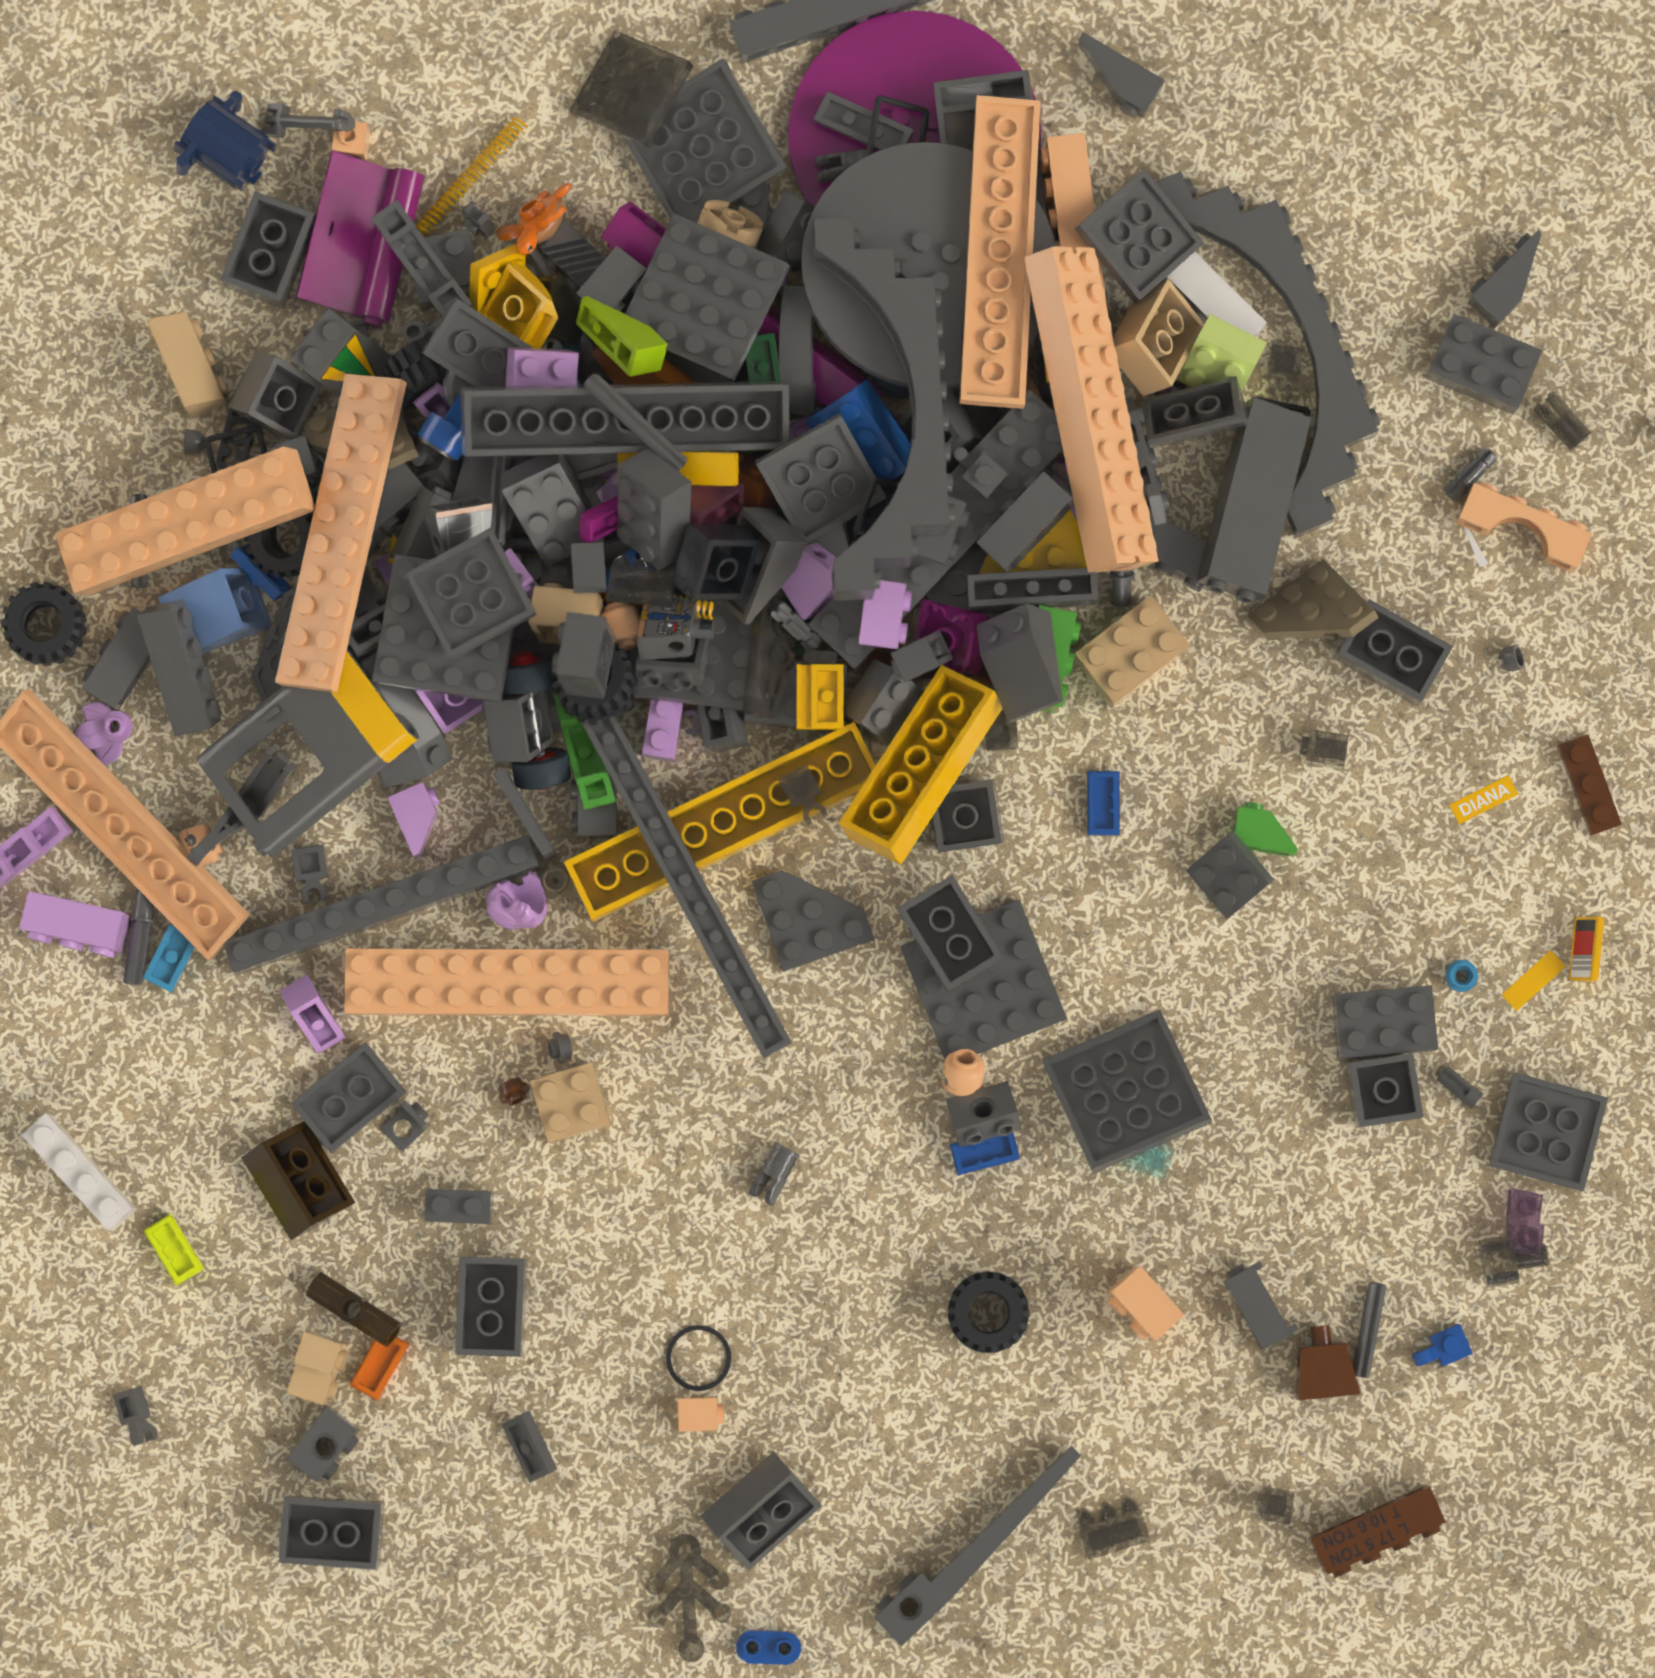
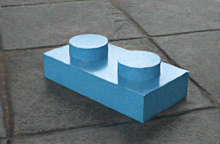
M171 922L143 979L173 993L195 947Z

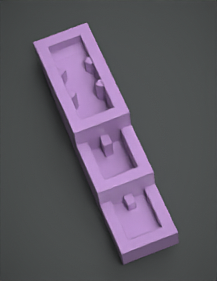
M55 806L49 807L28 826L20 828L0 845V889L73 832Z

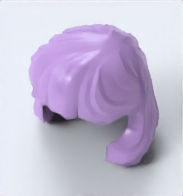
M528 871L523 875V882L519 885L507 879L496 883L490 888L486 895V910L493 922L506 929L537 927L543 921L547 914V897L545 895V888L541 884V879L537 876L536 872Z

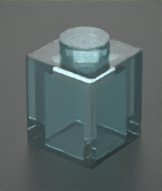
M1162 1144L1137 1155L1132 1171L1165 1180L1175 1148Z

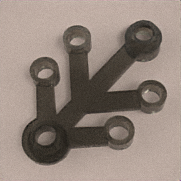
M680 1534L669 1545L670 1558L656 1575H652L646 1580L645 1588L651 1595L660 1594L665 1587V1581L679 1567L681 1581L658 1608L650 1610L647 1620L654 1628L662 1627L666 1623L669 1613L682 1600L684 1638L681 1640L678 1650L683 1660L696 1662L702 1658L705 1645L697 1635L695 1599L712 1613L714 1620L718 1623L728 1622L732 1616V1610L728 1604L720 1603L694 1580L693 1566L710 1579V1584L715 1590L726 1589L730 1578L725 1571L717 1570L701 1556V1545L696 1537L690 1534ZM682 1544L690 1545L691 1554L682 1556L679 1553V1547ZM717 1574L725 1576L726 1583L724 1586L719 1587L714 1584L713 1579ZM652 1579H658L661 1582L660 1590L652 1591L649 1588V1582ZM719 1607H725L728 1610L727 1618L719 1619L716 1616V1610ZM652 1613H662L663 1621L660 1624L653 1623L651 1620ZM689 1642L696 1643L698 1646L697 1653H687L686 1645Z

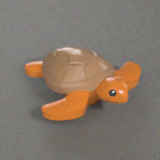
M569 182L563 184L554 191L553 195L547 190L540 192L536 199L529 201L519 210L518 213L521 216L519 224L502 225L496 230L495 233L498 239L507 241L518 238L516 243L518 252L521 255L532 253L536 248V244L550 239L559 228L563 214L567 210L564 206L563 198L571 190L572 185Z

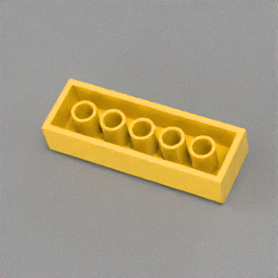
M943 665L940 666L838 824L848 839L902 865L1003 709L994 690Z

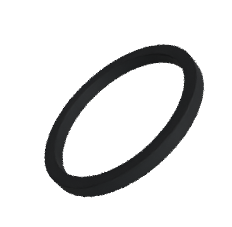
M702 1325L687 1327L677 1333L671 1340L666 1354L667 1367L673 1379L684 1388L695 1391L708 1390L718 1385L726 1377L731 1365L730 1347L726 1339L713 1328ZM694 1330H704L714 1334L720 1339L726 1350L727 1361L723 1373L717 1380L704 1386H693L682 1381L674 1372L671 1363V1353L676 1341L682 1335Z

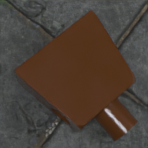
M1330 1325L1310 1327L1312 1346L1298 1347L1296 1400L1360 1394L1347 1344H1332Z

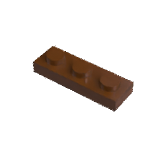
M1589 734L1558 745L1559 754L1590 836L1622 825Z

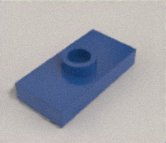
M249 544L237 547L229 556L247 573V579L254 586L260 587L273 601L281 599L286 591L292 589L283 577H273V573L266 574L261 571L263 565H254L252 562L255 558L254 555H248L246 548L250 547Z
M1087 771V836H1120L1119 771Z
M1014 1133L986 1139L976 1145L959 1147L958 1142L950 1144L958 1176L1020 1160Z

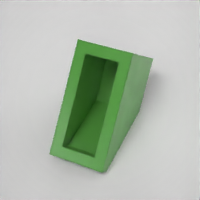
M1245 802L1244 807L1239 806L1236 809L1233 831L1249 850L1289 857L1297 855L1296 845L1272 812L1263 810L1264 805Z

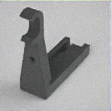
M274 745L265 751L238 791V794L257 820L266 812L297 767L291 762L284 769L289 759L280 751L272 760L271 758L277 750ZM228 806L214 829L187 857L194 865L198 866L211 850H215L218 844L245 828L230 806Z

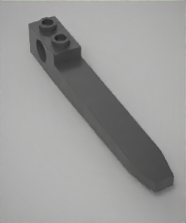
M1070 1446L931 1580L922 1571L917 1575L913 1572L908 1574L898 1584L902 1590L892 1598L888 1594L875 1606L878 1613L874 1618L902 1647L951 1600L1081 1455L1073 1446ZM912 1597L919 1603L918 1610L913 1615H905L901 1612L900 1603L904 1598Z

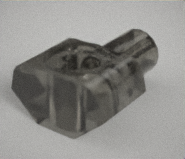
M1510 1235L1478 1240L1479 1256L1486 1288L1518 1284V1270L1549 1265L1545 1243L1514 1248L1513 1239ZM1497 1252L1503 1254L1506 1258V1266L1501 1271L1494 1270L1490 1263L1491 1257Z

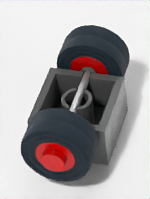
M521 652L510 656L501 703L483 700L482 713L483 718L487 721L489 734L487 744L492 752L493 762H511L515 786L525 790L549 789L563 784L571 778L567 751L562 748H547L555 742L546 688L553 686L552 682H555L551 676L553 657L548 653Z

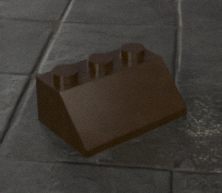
M305 1121L261 1142L241 1157L290 1240L314 1229L355 1203L313 1131Z

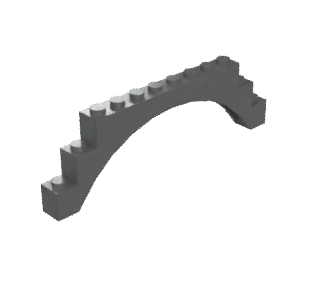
M1181 171L1156 181V184L1195 232L1201 233L1232 249L1261 272L1284 299L1301 329L1313 366L1317 401L1313 441L1304 471L1292 493L1287 520L1295 538L1331 524L1334 519L1332 514L1336 513L1331 498L1329 496L1324 497L1323 492L1355 478V470L1358 469L1357 462L1352 452L1346 453L1345 449L1376 436L1379 431L1377 426H1380V421L1375 409H1369L1364 398L1368 395L1362 380H1356L1352 372V368H1355L1350 352L1348 350L1343 351L1339 342L1342 339L1340 329L1335 321L1330 322L1326 313L1329 310L1326 297L1322 292L1318 293L1313 283L1316 281L1314 270L1310 263L1305 265L1300 254L1304 252L1302 243L1298 235L1292 236L1288 224H1291V219L1285 206L1280 207L1276 199L1241 214L1240 211L1243 210L1242 201L1237 192L1232 193L1229 185L1193 199V196L1196 195L1194 186L1190 178L1184 179Z
M853 218L814 219L812 227L813 261L849 285L876 314L898 352L907 376L913 411L911 450L904 476L890 504L866 534L834 559L831 568L833 601L872 600L875 589H880L881 582L880 569L874 568L910 567L913 556L918 554L917 537L911 536L946 535L950 524L955 522L954 504H949L948 493L953 491L952 473H947L946 462L951 460L950 442H945L944 431L949 429L948 411H943L942 400L947 398L946 380H941L940 369L945 367L944 350H939L938 339L943 337L942 319H937L936 308L941 306L940 288L935 289L934 277L900 278V259H894V248H860L859 229H854Z

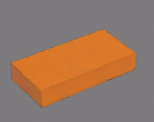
M396 1337L388 1347L374 1340L349 1385L378 1401L410 1344L399 1337Z

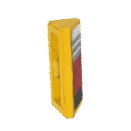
M1577 917L1575 919L1569 979L1571 981L1593 983L1598 980L1604 928L1603 917Z

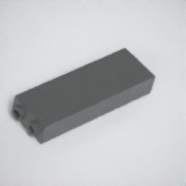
M1256 397L1245 402L1248 425L1238 427L1235 430L1197 582L1205 584L1208 590L1216 593L1228 592L1236 595L1235 598L1244 603H1254L1267 596L1311 422V417Z

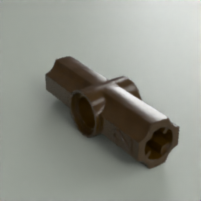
M320 1272L309 1285L307 1297L385 1347H388L399 1334L402 1326L401 1322L323 1272ZM358 1301L360 1312L356 1317L350 1318L348 1314L349 1305Z

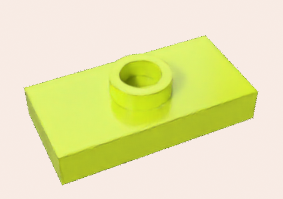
M170 1213L143 1230L176 1286L205 1269L173 1214Z

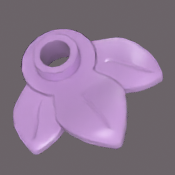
M93 702L83 707V714L87 721L76 729L74 735L89 750L95 749V756L106 766L114 762L121 755L123 741L130 737L133 723L127 713L119 710L112 711L105 703ZM114 721L119 723V730L117 732H114L112 729Z

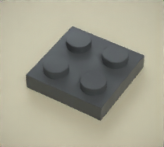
M1233 830L1185 870L1226 919L1230 918L1274 880Z

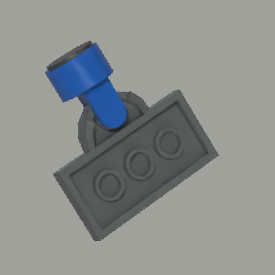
M457 298L454 299L421 351L422 354L448 370L443 381V394L450 409L444 418L431 411L417 433L420 441L452 461L458 460L462 455L460 388L505 387L507 347L533 348Z

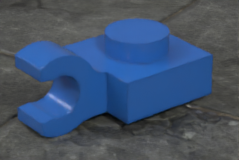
M1457 1324L1429 1336L1432 1346L1412 1354L1416 1366L1425 1365L1438 1358L1442 1367L1473 1354L1461 1325Z

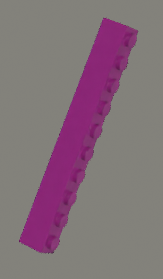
M630 201L619 207L600 238L607 242V247L611 251L618 246L647 269L667 228ZM771 306L757 335L775 334L779 361L781 313ZM813 337V382H816L817 404L821 406L828 405L866 379L869 380L879 397L882 396L883 392L877 388L871 379Z

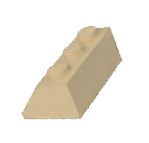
M181 312L147 320L183 406L192 419L228 404L224 395L229 393V390L222 375L215 376L211 366L217 363L210 347L203 348L199 337L204 336V333L197 318L191 320L187 312Z

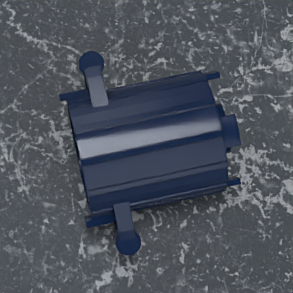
M233 91L225 102L215 95L212 97V100L207 101L187 125L180 142L176 140L174 143V151L179 154L176 159V172L178 175H186L188 170L197 162L231 187L240 191L243 190L244 183L248 181L254 185L261 177L262 173L259 169L265 160V155L268 149L274 153L276 144L264 133L235 114L241 110L242 94L238 91Z

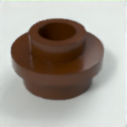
M520 1077L512 1078L499 1086L498 1091L500 1095L498 1098L502 1104L508 1103L510 1106H513L526 1099V1093L530 1088Z

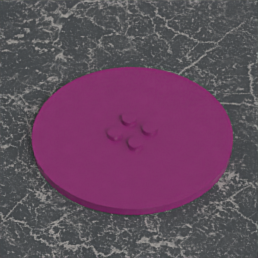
M927 11L894 12L871 18L851 27L829 43L813 60L797 88L792 103L788 130L789 155L793 173L805 200L816 206L825 190L831 185V183L820 184L818 173L825 169L817 168L816 157L867 149L866 145L814 122L816 113L827 91L871 111L874 108L875 98L879 95L925 107L929 111L925 142L940 143L933 82L1023 70L1005 47L992 36L964 20L949 15ZM1032 90L1033 100H1036L1034 92ZM881 102L879 114L913 129L914 133L909 143H918L923 113ZM1039 121V155L1041 148V121Z

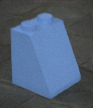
M242 568L215 570L158 597L160 604L184 599L186 608L191 612L193 631L196 639L201 644L202 653L268 630L272 624L259 587L254 586L247 579V573Z

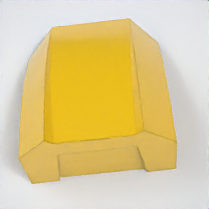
M508 263L502 273V278L480 314L531 347L541 349L558 319L552 298L540 280L525 265Z

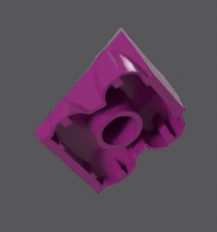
M924 599L921 602L914 642L940 630L953 657V660L942 665L959 674L969 673L977 675L984 662L980 655L976 625L991 618L986 614Z

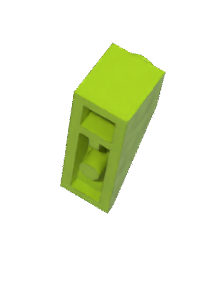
M589 296L582 297L576 324L629 377L661 371L668 343L650 326Z

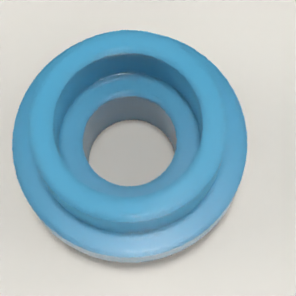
M1457 960L1448 966L1445 978L1451 989L1457 992H1466L1476 985L1478 972L1471 962ZM1458 970L1466 972L1467 979L1465 982H1459L1456 979V972Z

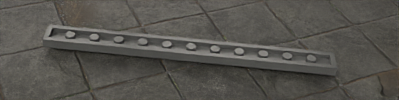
M615 715L609 717L611 722L604 724L602 720H598L597 725H590L588 719H586L582 725L763 1059L791 1045L792 1042Z

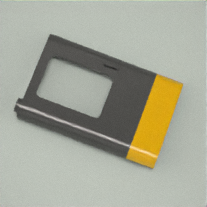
M347 649L337 692L281 686L198 755L197 761L254 838L253 844L256 850L263 856L275 857L417 741L419 734L405 716L396 714ZM289 721L321 762L323 772L267 819L260 822L228 781L226 771L282 724Z

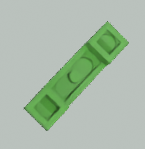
M553 693L566 750L584 810L614 803L615 796L608 771H606V767L581 722L577 721L575 715L571 717L566 712L556 693Z

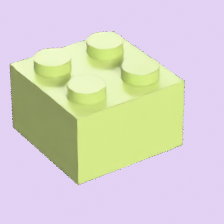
M1210 314L1177 380L1194 387L1237 376L1241 391L1243 392L1267 342Z

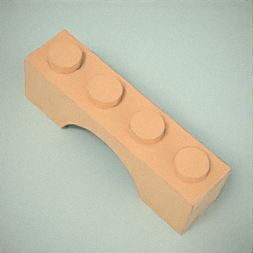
M1480 482V485L1476 483L1472 485L1456 520V524L1484 536L1500 524H1522L1530 528L1538 536L1543 548V561L1570 573L1576 571L1592 536L1591 532L1586 531L1587 527L1574 520H1569L1567 523L1556 518L1557 514L1543 507H1540L1539 510L1527 505L1528 502L1519 496L1510 495L1507 497L1497 493L1498 489L1491 484Z

